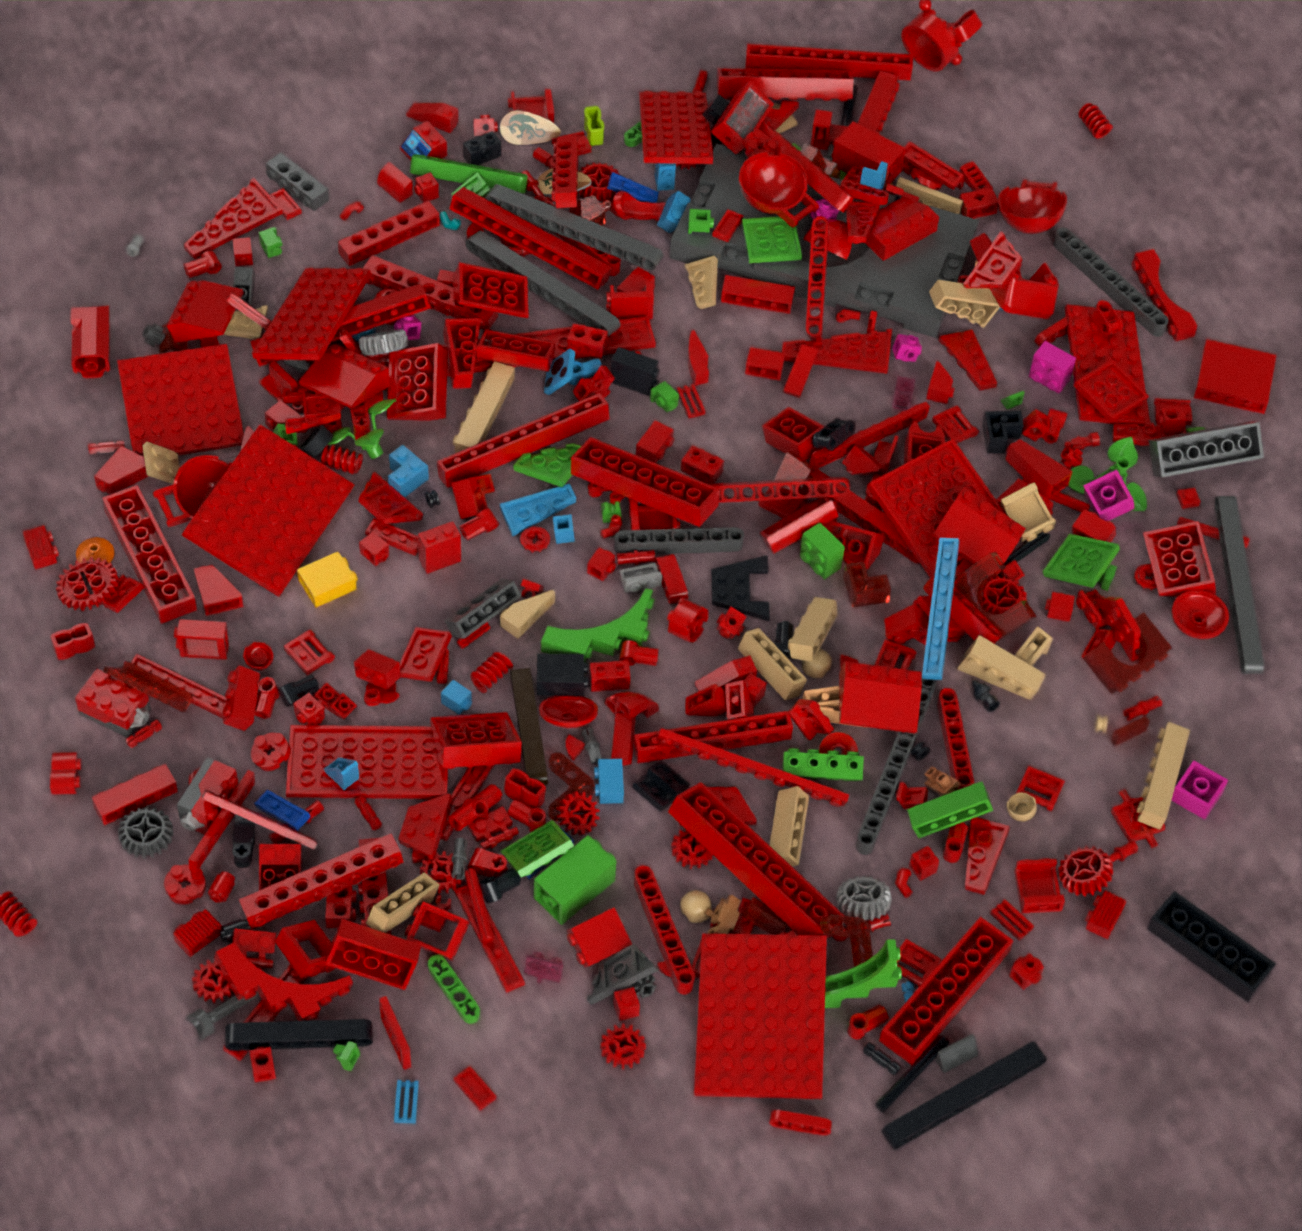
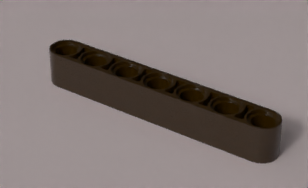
M531 669L510 670L519 735L522 741L521 748L525 773L529 778L548 785Z

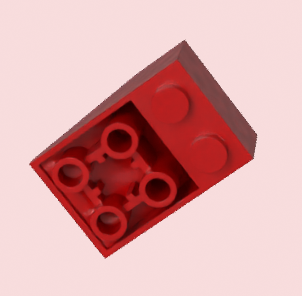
M259 844V890L302 872V844Z

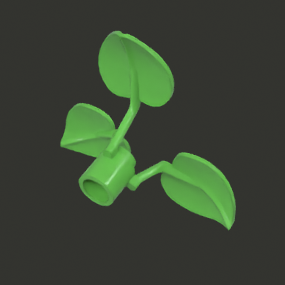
M396 398L382 400L368 409L373 426L371 432L355 440L354 434L350 432V427H342L332 432L333 437L328 445L336 444L346 436H351L355 440V445L361 446L363 450L366 449L371 459L381 456L384 451L379 442L384 430L376 428L375 416L387 410L397 401Z
M1132 437L1120 439L1110 446L1107 455L1108 459L1114 464L1108 470L1094 478V473L1090 468L1076 466L1071 470L1073 473L1068 486L1077 493L1085 494L1083 485L1115 470L1119 472L1120 476H1123V481L1126 485V477L1128 476L1126 471L1134 466L1138 460V454ZM1129 483L1126 487L1134 500L1135 507L1131 511H1145L1147 499L1143 489L1136 483Z

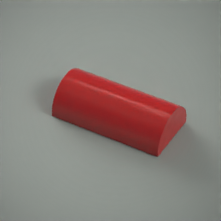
M485 329L477 345V358L549 372L553 362L556 343Z
M826 497L818 498L762 530L759 534L770 552L774 555L800 540L804 532L819 522L824 526L838 518L839 515L830 499Z

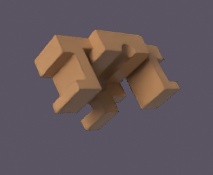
M731 894L728 895L726 900L721 898L715 911L707 908L704 914L711 918L712 924H718L716 927L710 928L707 934H728L730 931H733L740 914L737 909L741 900Z

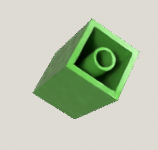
M587 835L534 878V899L554 919L563 925L615 882V857L610 852L607 853L598 840H593Z

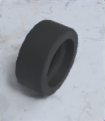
M321 425L304 441L300 450L315 458L331 441L333 434L325 426Z

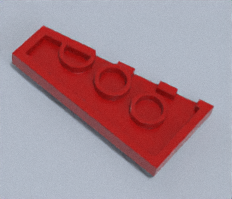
M1137 423L1114 424L1112 442L1132 437L1134 445L1149 446V440L1186 433V425L1184 432L1162 434L1160 426L1154 425V423H1146L1144 426H1139Z
M978 817L971 819L965 890L985 895L1010 831V826Z

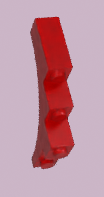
M235 942L215 952L214 959L238 1001L243 998L248 1000L258 992L269 1013L274 1010L276 1012L283 1010L287 1007L288 1003L298 1021L316 1020L321 1010L319 1005L324 1007L332 1002V998L338 995L340 997L347 995L353 985L350 975L322 984H297L283 981L257 968L243 955Z

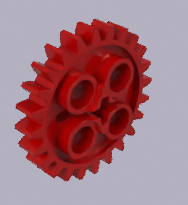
M90 557L89 561L83 558L81 563L76 560L75 566L69 564L70 569H63L65 575H59L60 580L56 581L58 586L56 587L57 595L62 604H66L68 608L73 607L74 611L79 607L81 611H84L86 607L92 610L93 605L98 608L100 602L105 604V598L111 599L110 593H116L114 587L118 586L117 581L119 578L112 563H108L106 559L101 561L100 557L94 561L93 557ZM82 573L85 574L93 590L92 595L89 593L85 585V582L81 576Z

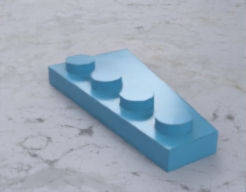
M566 484L563 487L559 486L501 503L500 510L513 537L574 504L576 496L571 485Z

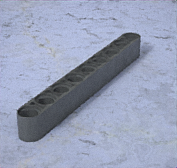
M1064 227L1056 231L1053 245L1063 256L1125 311L1134 312L1135 320L1150 334L1156 337L1164 335L1168 317L1072 231Z

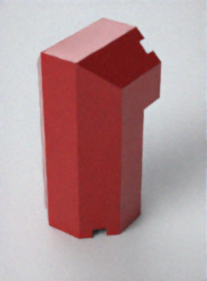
M109 305L72 307L71 364L73 372L76 374L77 372L81 373L82 377L86 379L101 378L106 370L107 372L110 371L111 313Z

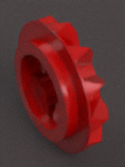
M533 526L521 533L520 542L525 550H530L532 553L534 551L541 552L543 549H547L550 544V535L544 528ZM537 536L538 541L533 544V540Z
M1151 564L1140 565L1134 575L1137 585H1141L1143 589L1149 588L1150 591L1154 588L1157 589ZM1146 575H1147L1148 577H1151V576H1152V577H1153V578H1152V581H1151L1150 579H1147V580H1146V579H1145V578H1146Z

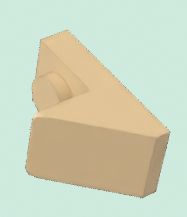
M1037 626L1015 656L1033 666L1042 654L1046 655L1048 653L1053 638Z

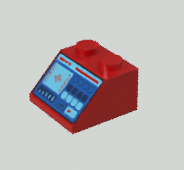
M426 121L412 129L400 146V150L410 161L413 154L442 159L447 156V141Z

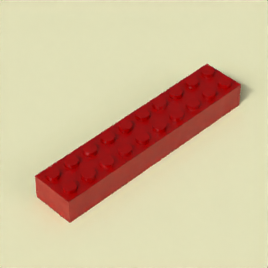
M702 782L676 796L668 813L796 934L827 936V939H829L841 927L847 917Z

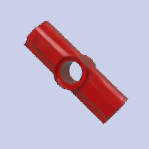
M491 784L474 798L466 799L462 807L449 816L448 822L455 831H461L476 818L484 817L488 813L489 808L502 799L503 794L496 785Z

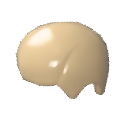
M820 648L813 662L802 660V670L812 678H822L830 671L832 657L827 651Z
M1027 793L1012 795L1007 802L1008 814L1011 818L1020 822L1032 819L1037 811L1035 798Z
M693 890L682 897L680 908L682 914H685L690 922L701 923L709 918L704 912L707 908L712 910V904L706 893Z

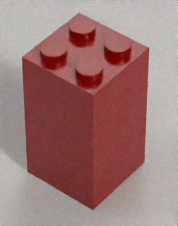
M854 121L849 126H846L842 134L837 136L833 142L832 166L846 173L854 166L867 167L877 171L881 161L888 163L884 191L887 184H891L902 172L906 148Z

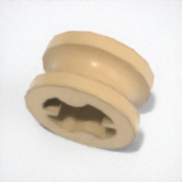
M1097 715L1095 732L1101 730L1102 733H1106L1108 716L1100 717V715Z

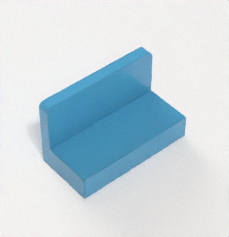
M881 161L877 171L863 167L860 184L883 190L888 163Z

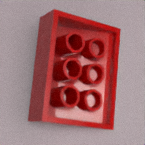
M902 197L879 210L865 244L884 261L936 232L939 216L929 206L907 197Z
M459 262L453 275V290L460 305L528 319L527 276Z
M205 280L187 283L166 325L174 342L224 335L236 310L226 300L231 293L241 298L244 293L243 289Z
M439 343L389 352L390 387H388V399L396 398L397 401L387 409L388 420L432 421L446 418L448 351Z
M334 344L326 349L320 360L314 361L298 382L299 385L353 409L390 387L389 367L338 344Z
M963 487L950 504L932 536L938 540L939 538H959L958 553L995 578L1026 528Z
M1199 521L1143 532L1159 596L1178 597L1190 590H1204L1216 594L1215 579Z
M845 661L839 673V723L916 734L922 690L921 672Z
M507 712L430 717L437 756L442 768L453 769L455 767L520 763L522 741Z

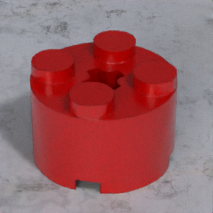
M682 597L675 610H671L667 616L669 621L668 633L686 642L694 643L705 629L702 625L703 622L707 623L708 609Z

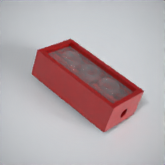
M749 81L737 91L711 132L736 155L745 148V145H742L743 139L750 132L760 127L774 106V103Z

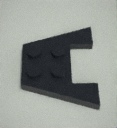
M768 555L711 569L712 605L725 609L733 607L742 614L769 621V602L750 601L749 574H768Z

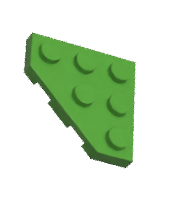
M571 443L566 444V447L561 449L553 447L541 450V453L534 455L530 453L522 454L513 465L514 471L563 487L572 476L571 457L581 446Z

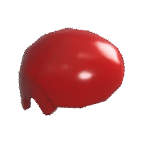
M253 642L245 647L243 658L245 664L251 670L262 671L273 663L274 653L266 643Z

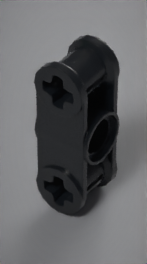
M839 417L834 418L833 421L814 434V448L819 449L822 447L833 451L854 434L856 429L855 421L851 419L845 421Z
M235 814L232 849L234 863L239 868H246L252 863L253 847L255 845V823Z

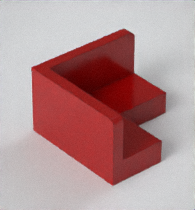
M491 473L451 483L461 519L476 516L481 511L487 509L484 494L495 492Z

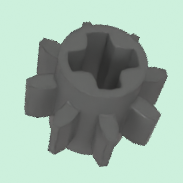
M155 323L152 326L147 325L142 333V336L145 338L144 342L153 347L155 343L160 345L165 338V333L162 332L164 328Z
M652 974L631 984L635 989L636 995H640L642 999L651 996L657 987L654 982L656 979Z

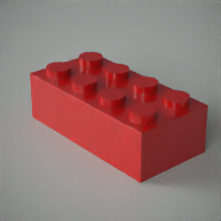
M341 919L329 948L326 965L406 990L418 963L421 945Z

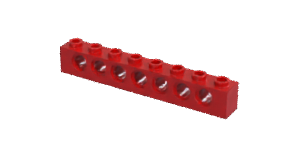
M372 255L362 268L370 269L371 271L367 284L374 285L382 290L395 289L400 291L421 283L432 310L439 311L456 319L481 318L479 329L490 330L498 318V312L460 305L453 287Z
M788 711L667 730L722 750L791 740L793 724ZM659 731L634 735L633 748L637 764L696 755L691 752L690 754L683 753L674 746L666 747L661 745L660 741L656 740Z
M392 833L243 897L239 899V902L250 928L253 929L276 918H281L292 911L299 910L315 901H320L322 898L333 893H338L349 886L356 885L372 876H377L383 871L395 868L399 864L404 863L403 857Z

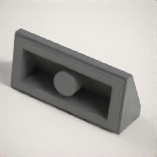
M971 1034L938 1051L935 1061L943 1073L978 1056L975 1035Z

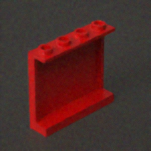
M1206 339L1193 398L1265 414L1269 402L1277 355Z

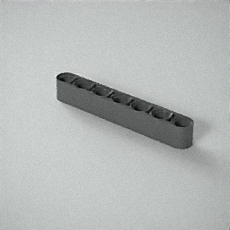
M738 527L622 530L615 534L614 550L616 553L633 552V550H654L655 554L737 552L743 548L744 531Z

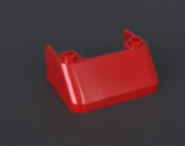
M1044 262L1029 280L1023 279L1021 272L1017 269L1004 288L989 289L1005 312L1049 319L1054 314L1059 283L1048 264Z

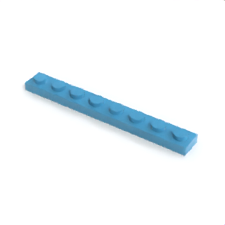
M939 538L922 671L923 679L942 680L959 538Z

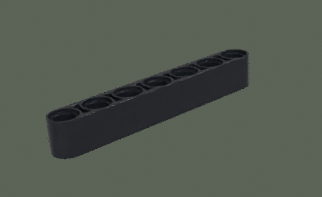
M368 1019L230 1023L225 1026V1048L231 1051L254 1050L260 1046L271 1047V1050L335 1048L337 1044L346 1046L348 1041L356 1043L357 1047H365L373 1043L372 1021Z

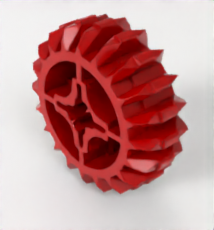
M593 162L591 165L586 164L585 167H581V170L578 172L587 175L592 183L589 187L578 191L579 195L583 196L584 200L589 199L590 203L592 201H596L597 204L599 201L603 203L606 200L611 201L616 192L607 189L612 172L620 175L618 169H614L613 165L608 166L607 163L601 164V162L598 164Z
M996 575L995 579L989 577L988 581L984 580L982 585L978 587L976 605L979 606L978 609L984 612L983 615L990 616V621L997 619L998 623L1000 620L1007 623L1009 619L1013 622L1015 617L1019 618L1021 613L1025 611L1027 592H1024V586H1019V581L1013 582V578L1006 579L1005 575L999 578Z
M1086 845L1084 849H1081L1078 846L1077 851L1070 850V855L1064 854L1065 860H1060V867H1058L1059 879L1063 887L1070 894L1075 893L1077 897L1081 893L1084 897L1088 893L1094 896L1095 891L1101 892V888H1107V882L1112 881L1111 876L1114 875L1113 864L1109 855L1104 853L1101 848L1097 850L1093 846L1089 849ZM1097 864H1100L1101 867H1100L1099 871L1096 872V869H1097V866H1096V865H1097Z

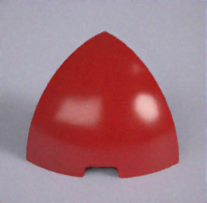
M828 219V251L847 260L852 247V242H848L847 224L838 219ZM817 224L816 228L823 229L825 224ZM812 228L807 232L803 239L809 242L810 244ZM818 240L815 245L821 247L824 241Z
M620 692L611 695L605 700V705L614 715L623 713L629 720L641 712L646 718H649L659 711V705L653 699L638 692Z

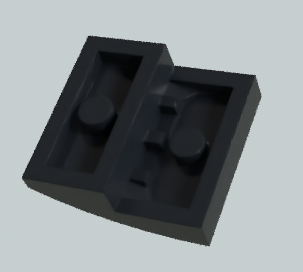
M660 760L648 768L647 774L636 780L632 788L661 812L674 802L677 795L686 791L690 783Z

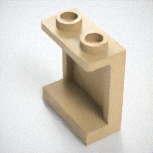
M1035 482L1001 499V505L1007 516L1026 528L1020 538L1022 542L1025 540L1030 542L1038 537L1037 534L1041 532L1047 533L1054 529L1053 526L1056 524V520L1052 518L1040 497Z

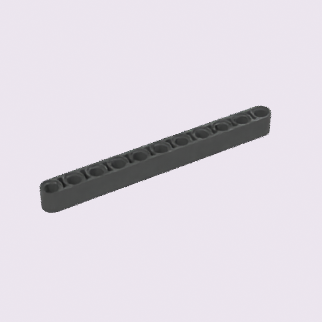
M495 184L485 197L490 202L530 223L647 270H654L663 258V252L657 247L502 185Z
M478 231L465 241L466 247L470 252L496 269L527 276L529 290L585 326L608 331V337L620 328V322L613 314L486 233Z
M1216 496L1215 512L1241 673L1263 674L1264 660L1236 496Z
M922 678L920 700L923 701H920L917 733L898 732L858 833L856 850L860 854L868 855L872 853L933 698L937 680Z

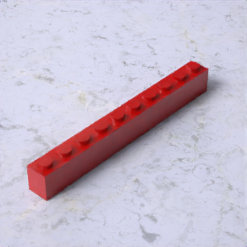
M747 44L745 68L850 70L853 77L876 79L879 71L898 75V80L911 81L913 54Z
M464 187L453 195L449 208L453 212L597 290L608 282L612 270L611 266Z
M420 283L353 306L339 329L344 327L350 335H354L431 309L426 292ZM337 331L331 342L340 340L339 331ZM261 338L250 341L253 350ZM256 359L259 367L273 361H278V359Z
M598 393L438 460V476L446 488L452 487L451 483L478 476L518 459L522 454L532 453L610 420L608 402Z

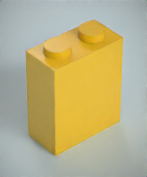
M338 551L297 569L298 581L315 608L357 589V575L353 570L349 569L347 559L341 557Z

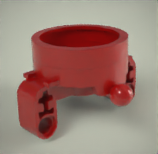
M920 0L919 8L922 11L903 28L901 33L905 49L909 54H913V59L919 65L930 71H941L949 63L955 66L961 64L962 55L959 53V47L962 46L961 43L970 39L983 25L976 11L970 10L963 14L955 23H948L944 19L935 16L936 12L931 9L932 3L930 0Z

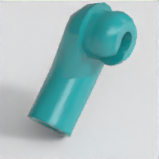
M445 211L439 213L443 227L454 231L460 228L461 221L459 219L456 220L454 218L450 220Z

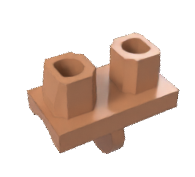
M931 767L924 774L928 779L924 783L926 787L937 792L940 796L955 791V787L961 785L958 780L934 767Z

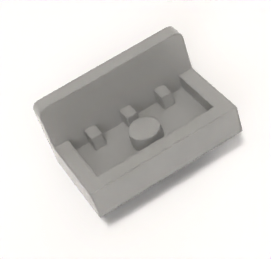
M656 563L619 570V577L625 593L636 592L645 588H655L662 583V574L658 572Z

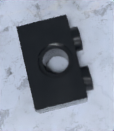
M493 131L463 143V158L468 164L481 165L501 157V141Z

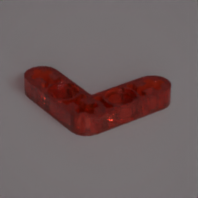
M556 752L549 757V768L570 787L549 805L548 815L553 821H562L561 818H557V815L561 813H554V809L557 810V807L562 806L560 800L566 799L565 795H572L576 791L578 793L580 791L585 792V797L590 796L594 793L595 783L592 778L564 754ZM569 771L576 772L577 776L575 778H569L566 776V773ZM582 785H584V786L589 785V789L585 787V788L582 790Z
M830 914L821 918L820 927L825 934L851 939L854 967L873 957L870 928L866 920ZM843 922L846 924L847 931L843 928ZM860 944L864 948V953L860 949Z

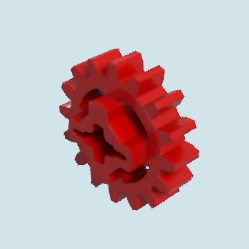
M576 791L572 795H565L566 799L560 800L562 806L557 807V810L561 811L557 818L562 819L559 825H565L564 831L571 830V835L578 833L580 836L584 835L585 832H591V828L597 826L594 821L600 820V817L596 816V813L600 811V809H595L597 801L591 802L592 796L585 797V792L579 794ZM575 812H580V813H584V814L577 815V814H573V813H575Z
M679 830L678 836L674 835L671 849H673L672 856H676L677 863L682 861V867L688 864L690 869L693 868V865L700 869L702 863L707 866L708 860L713 859V854L687 830L686 832Z
M436 851L434 860H423L422 867H420V875L425 872L439 884L438 894L442 890H445L446 894H448L449 888L455 890L456 884H462V880L452 878V855L454 854L451 853L447 856L446 851H443L442 855H439Z
M208 959L205 966L200 963V970H194L195 977H192L194 992L197 991V997L204 996V1002L212 999L213 1004H215L216 999L224 1002V996L231 998L230 991L233 992L216 960H214V963H211ZM212 977L215 978V980L218 982V985H216V982H214Z
M622 1023L621 1028H618L615 1024L613 1031L607 1029L606 1035H602V1042L600 1043L601 1056L606 1057L607 1064L612 1061L613 1068H616L617 1065H621L622 1070H624L625 1065L633 1068V1062L639 1064L640 1058H644V1050H646L645 1037L640 1036L639 1029L634 1032L633 1025L625 1028V1023Z

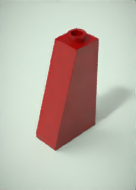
M1021 439L1009 444L1006 449L1007 455L1005 460L1030 484L1035 482L1038 492L1050 499L1068 487L1073 471Z

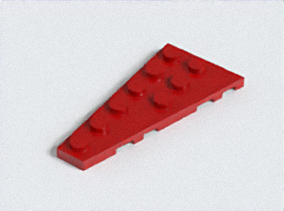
M253 177L246 188L243 187L240 193L235 198H231L215 214L211 221L208 220L205 223V227L201 231H197L184 243V249L193 259H196L204 252L212 251L283 214V209Z
M892 328L886 329L885 332L870 331L869 334L851 333L835 335L829 339L819 337L813 341H805L804 339L787 341L782 344V353H785V361L795 362L801 344L819 350L813 365L887 374Z

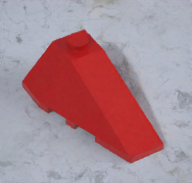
M834 521L824 525L845 546L843 560L849 565L868 570L880 554L885 535Z

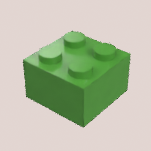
M819 522L803 533L800 557L813 568L817 575H820L825 580L841 569L845 546Z

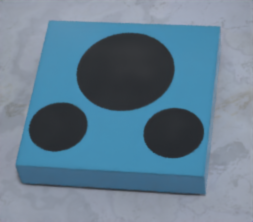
M568 349L553 360L550 371L546 372L545 394L551 395L572 380L575 359L574 350Z

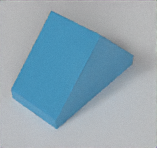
M337 758L324 768V771L343 790L359 779L358 763L355 760Z

